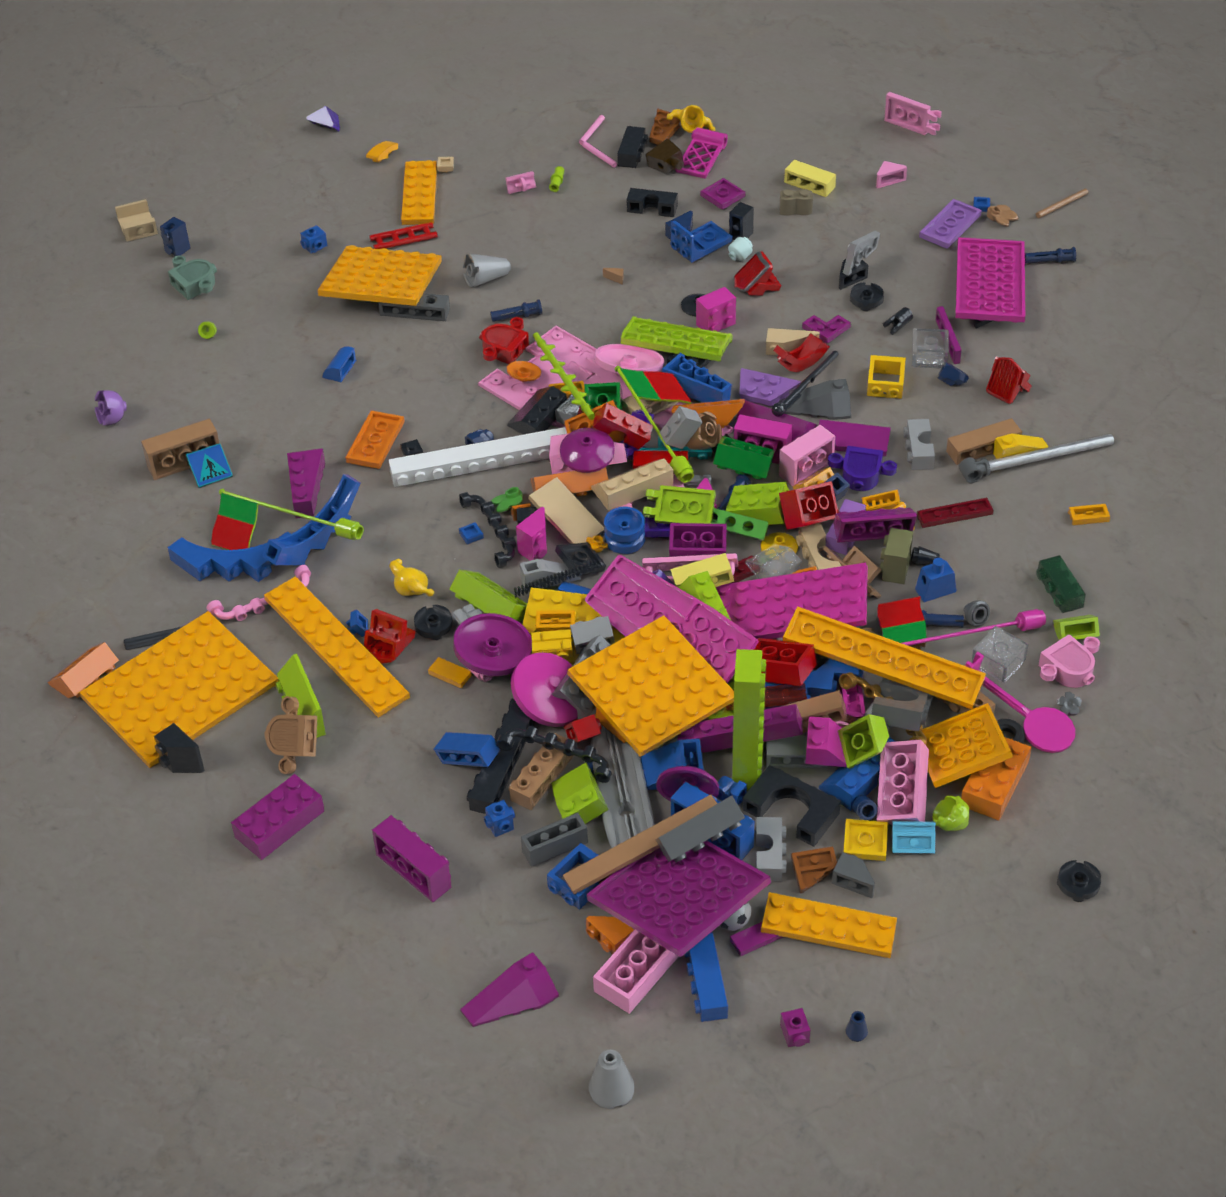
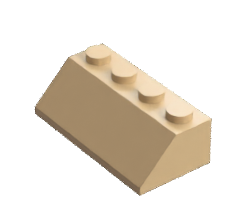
M665 459L656 460L592 485L591 489L606 509L611 511L646 497L647 489L660 490V485L673 486V468Z

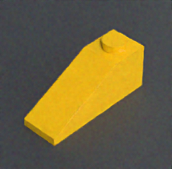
M1011 433L995 438L993 454L996 459L1049 447L1043 438Z

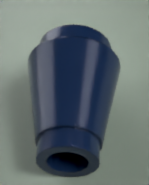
M860 1011L852 1013L846 1026L845 1032L850 1040L860 1042L868 1034L865 1015Z

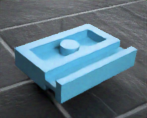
M892 821V853H935V822Z

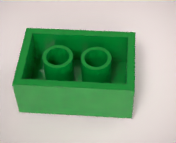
M722 436L717 446L713 464L723 470L729 468L738 474L744 475L747 473L751 474L753 478L763 479L767 477L770 471L775 450Z

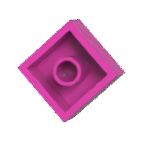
M726 287L696 299V325L700 329L718 332L736 324V297Z

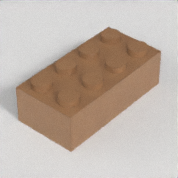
M209 418L142 440L141 443L147 467L153 479L157 480L190 469L186 454L219 444L217 431Z

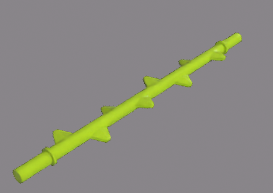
M534 333L533 338L537 342V346L545 354L540 360L550 361L554 367L550 369V372L559 374L565 383L561 391H570L575 398L571 403L580 405L582 412L587 415L589 420H594L595 414L583 398L587 396V393L578 391L572 382L576 375L566 374L562 368L566 363L557 361L551 352L555 345L546 344V341L541 338L539 333Z

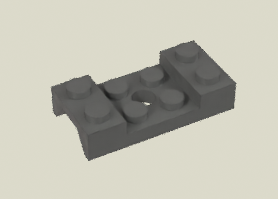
M601 635L594 637L573 666L607 648L610 644ZM568 674L565 675L552 693L554 697L566 699L577 709L578 719L590 716L596 707Z

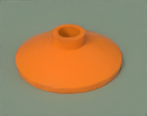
M515 361L507 366V373L519 381L526 382L538 379L541 376V369L530 362Z

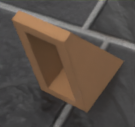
M603 268V277L623 285L624 269Z

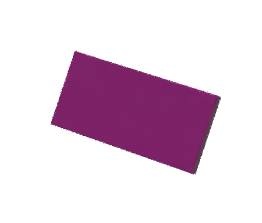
M819 420V425L835 435V451L846 452L847 446L883 450V456L887 455L891 432L890 427Z

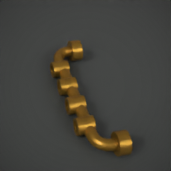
M851 672L844 673L839 678V684L843 689H851L858 685L864 689L865 695L869 698L875 699L877 696L893 699L890 696L883 697L880 694L881 688L878 684L870 685L867 681L855 676ZM922 725L919 731L905 729L908 735L915 736L910 738L909 741L922 740L925 745L927 744V738L922 732Z

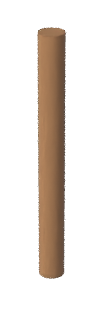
M1085 188L1037 212L1036 217L1041 218L1087 195L1088 190Z

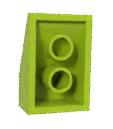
M587 762L551 783L556 805L563 819L578 813L586 824L609 810Z

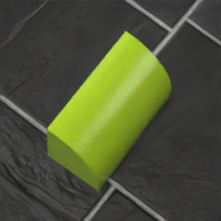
M1084 615L1053 620L1054 629L1059 640L1069 634L1076 640L1100 636L1097 616Z

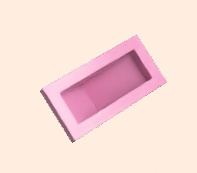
M884 161L877 173L876 187L881 188L906 181L907 167Z

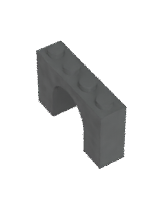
M883 678L880 694L883 697L890 696L893 699L876 696L871 715L883 717L887 726L919 731L921 725H925L933 695Z

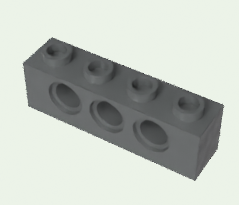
M423 293L416 306L379 302L380 316L446 322L450 310L448 295Z

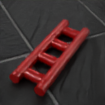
M433 222L369 235L371 242H377V244L373 245L374 249H388L438 238L436 231H430L431 228H434ZM424 231V234L415 236L414 232ZM408 234L409 236L403 239H399L398 237L399 235ZM390 237L393 239V241L383 242L382 240Z

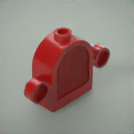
M514 317L510 320V325L493 324L481 331L479 339L482 340L483 358L486 361L496 359L510 364L515 362L526 350V347L529 346V334L522 330L524 328L523 319Z

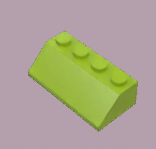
M459 569L449 589L455 593L454 596L456 598L468 601L475 609L482 610V614H501L513 618L519 623L523 621L527 607L525 601L519 597L515 598L514 594L479 572Z
M708 571L689 576L678 587L731 620Z
M294 654L277 673L278 682L275 683L279 694H283L281 699L287 696L298 699L299 708L297 715L317 716L318 738L326 735L322 710L298 655Z

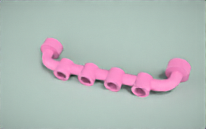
M301 565L295 569L294 574L307 587L311 571L307 565ZM254 598L247 605H237L232 611L223 612L224 607L221 602L214 600L207 605L206 609L213 616L221 620L236 618L237 621H243L247 618V612L253 610L255 614H260L265 610L264 605L268 603L264 598Z

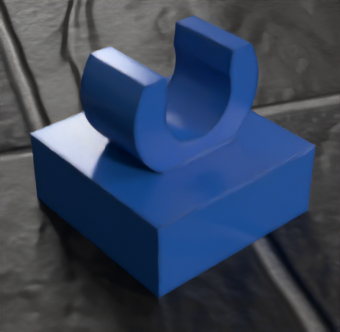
M357 609L350 612V619L346 622L350 627L348 630L353 635L358 633L361 637L365 636V631L368 630V619Z

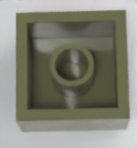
M890 528L889 535H885L884 546L886 548H882L880 558L884 560L880 564V569H882L880 573H883L882 581L905 584L911 558L913 531Z

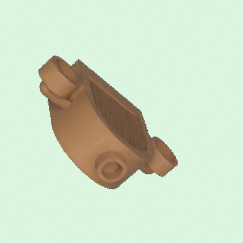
M287 696L281 702V708L286 714L277 715L269 721L265 731V740L268 748L274 754L284 756L279 761L278 767L280 772L292 774L296 770V756H316L317 716L297 715L299 708L298 699Z

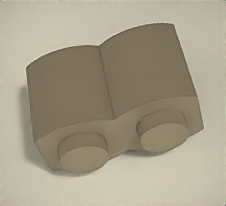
M787 189L780 191L779 209L781 215L812 214L813 193L811 190L793 191Z

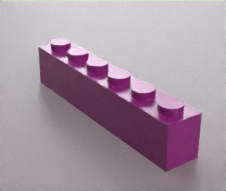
M796 704L764 710L763 742L803 735L802 717ZM734 715L701 721L680 733L678 740L700 739L701 753L733 748Z

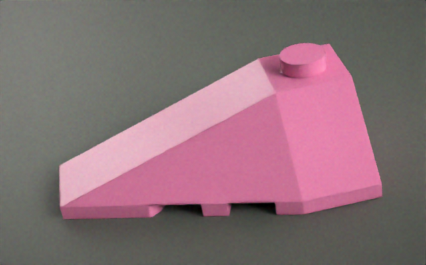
M568 434L551 436L549 458L552 474L574 471L567 467L560 457L561 442ZM613 442L615 453L608 465L627 462L625 445Z

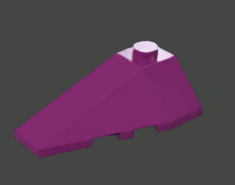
M532 952L510 966L460 1010L469 1023L475 1027L499 1020L500 1017L512 1013L514 1016L521 1014L520 1011L542 1008L558 998L559 994L546 967Z

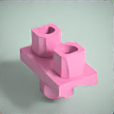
M533 171L505 178L509 194L536 188Z

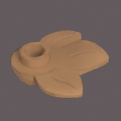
M1006 205L991 206L987 209V217L1007 227L1009 226V221L1019 219L1018 215Z

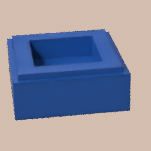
M974 197L973 207L982 210L981 212H987V209L990 207V198Z
M476 522L459 528V534L467 545L484 538Z

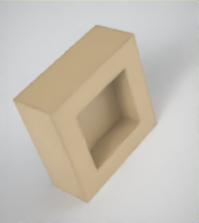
M438 157V172L453 171L454 157Z

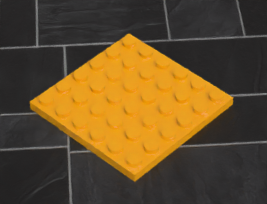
M354 245L346 246L320 285L318 296L416 306L441 264L442 257L434 253L421 254L420 252H404L403 250L391 251L385 248L373 249L371 247L361 248Z
M664 615L569 668L567 672L569 677L640 757L734 702V690Z

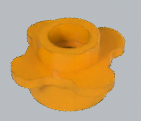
M597 535L592 538H586V542L591 545V549L597 553L608 546L603 541L602 536Z

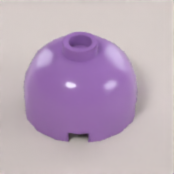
M101 390L96 393L95 401H98V407H95V413L100 424L103 423V425H112L119 422L127 409L126 402L115 391Z

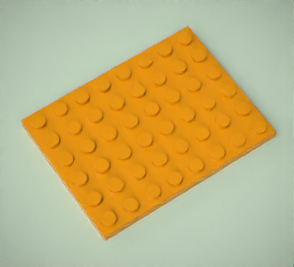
M207 611L79 693L80 697L151 768L159 763L158 758H160L159 753L155 749L156 742L154 736L175 723L194 740L274 687L275 683L278 682V677L220 621Z

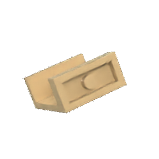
M146 199L115 207L126 242L158 234L155 219L151 217Z

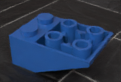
M700 739L678 740L640 757L647 790L657 789L658 776L669 768L692 766L704 770Z

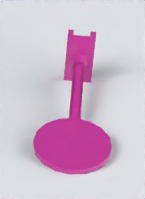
M977 652L973 662L967 661L965 666L980 671L984 656ZM985 676L982 685L1025 717L1023 722L1024 735L1032 746L1049 753L1062 752L1071 746L1075 739V727L1072 720L1065 713L1049 707L1036 708L1031 711Z

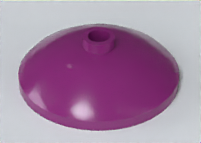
M595 428L574 430L562 440L560 445V457L563 463L570 469L582 473L596 472L605 468L612 461L615 453L611 437Z
M672 767L662 772L657 779L656 786L658 792L669 801H671V797L685 782L692 786H697L701 791L717 798L719 793V784L716 779L705 770L697 767Z

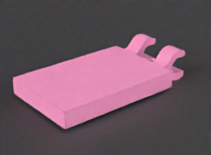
M889 92L886 95L884 121L923 135L927 133L936 135V130H940V124H930L929 120L937 122V117L941 118V111L930 110L931 106Z

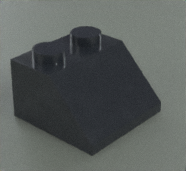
M175 723L154 736L156 742L155 749L160 757L158 761L163 768H168L172 773H202L205 771L198 744Z

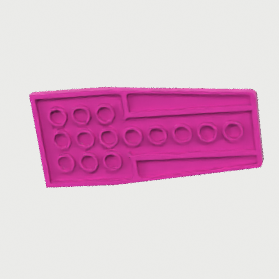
M618 555L585 597V601L602 617L608 616L610 624L625 637L664 615L726 683L735 674L736 649L753 650L759 643L758 639L711 606L622 555Z

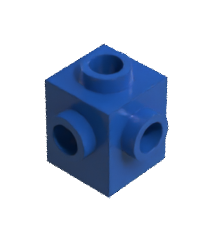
M317 225L300 233L301 246L311 254L328 246L326 233Z
M505 800L485 807L486 816H484V822L487 828L491 829L495 837L514 830L513 818H515V813L511 806H507Z

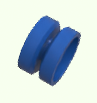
M618 507L608 512L604 518L605 543L608 544L607 547L619 554H630L642 548L645 543V518L643 514L631 507Z

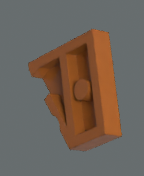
M833 846L791 854L800 893H804L831 874L837 864Z

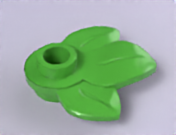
M512 487L506 490L505 494H501L491 501L493 504L498 505L496 508L497 512H505L511 506L519 505L523 501V493L518 487Z

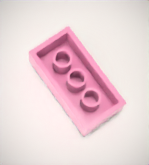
M634 930L593 976L594 992L630 1014L679 956L637 930Z

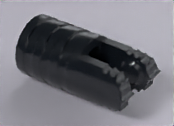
M903 307L886 320L883 326L888 327L892 323L894 327L890 333L893 335L913 319V313L909 308Z

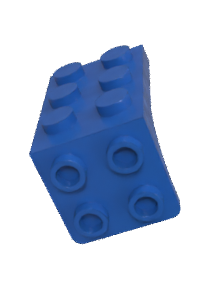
M675 220L671 222V247L691 263L732 242V236L713 221L692 231H688Z

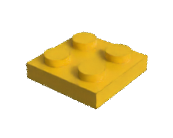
M846 819L843 853L855 855L860 859L886 861L888 822Z

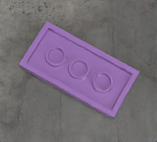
M953 199L920 231L919 237L948 249L981 216L982 210Z

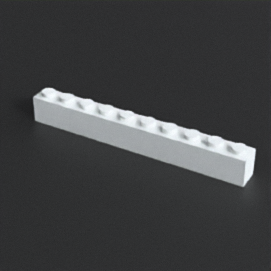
M565 427L389 459L393 485L398 487L548 459L551 436L567 434Z

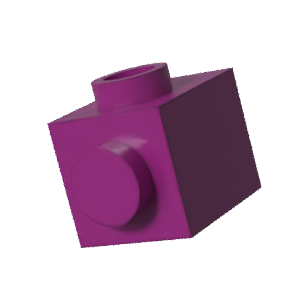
M803 1008L782 1012L780 1026L787 1046L800 1047L810 1043L811 1030Z

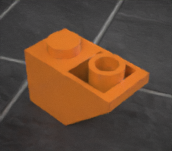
M588 916L586 918V932L589 937L596 939L604 951L610 952L612 955L634 931L632 927L616 917Z

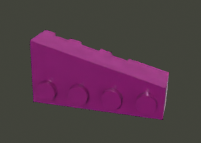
M323 448L287 453L295 512L314 516L318 500L317 495L320 491L323 468H325Z

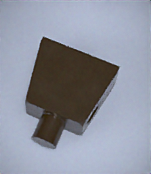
M668 138L645 154L648 167L664 173H669L675 168L680 170L684 166L681 150Z

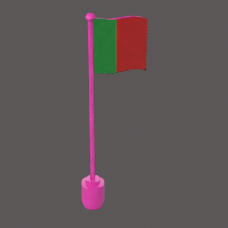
M921 596L878 604L877 618L882 637L907 646L1016 625L1021 631L1041 628L1046 624L1044 611L1033 609L1019 612L1015 621L927 638L926 623L920 607Z

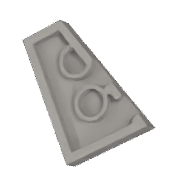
M873 231L852 241L848 245V254L843 270L844 274L849 276L852 273L851 269L853 267L857 268L862 258H867L877 248L881 233Z

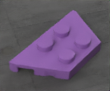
M741 368L740 398L773 406L779 400L786 398L789 395V391L796 388L801 381Z

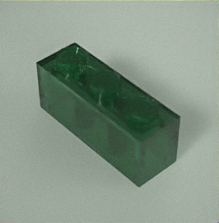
M1058 555L1040 560L1036 574L1038 579L1045 585L1046 592L1052 596L1055 606L1059 607L1062 613L1084 608L1086 594L1062 557Z

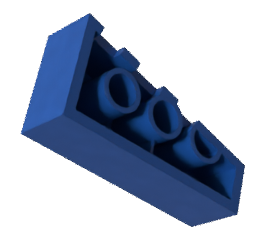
M681 352L662 368V372L671 373L675 376L687 396L701 403L730 400L732 384L716 374H709L708 369L698 367L692 359L688 361Z

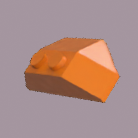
M745 400L674 405L671 411L674 413L679 406L695 410L698 414L710 412L717 418L715 421L717 425L720 424L722 429L729 424L743 407Z

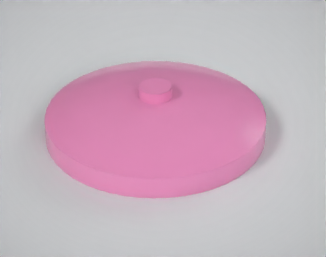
M609 344L601 346L595 351V363L601 368L617 374L619 373L615 371L616 366L635 371L659 372L664 367L663 356L652 349L625 344Z

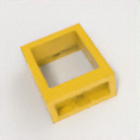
M871 355L867 396L902 399L906 358ZM873 373L900 375L899 382L873 380Z

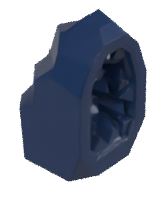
M945 362L937 378L951 386L967 383L969 376L952 364Z
M479 429L465 436L466 445L494 440V434L487 429Z

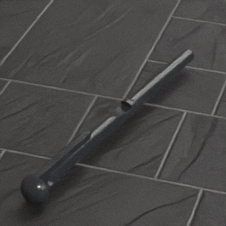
M833 351L780 404H774L771 409L773 415L777 417L782 416L802 396L800 393L810 382L813 383L815 378L839 356V353Z

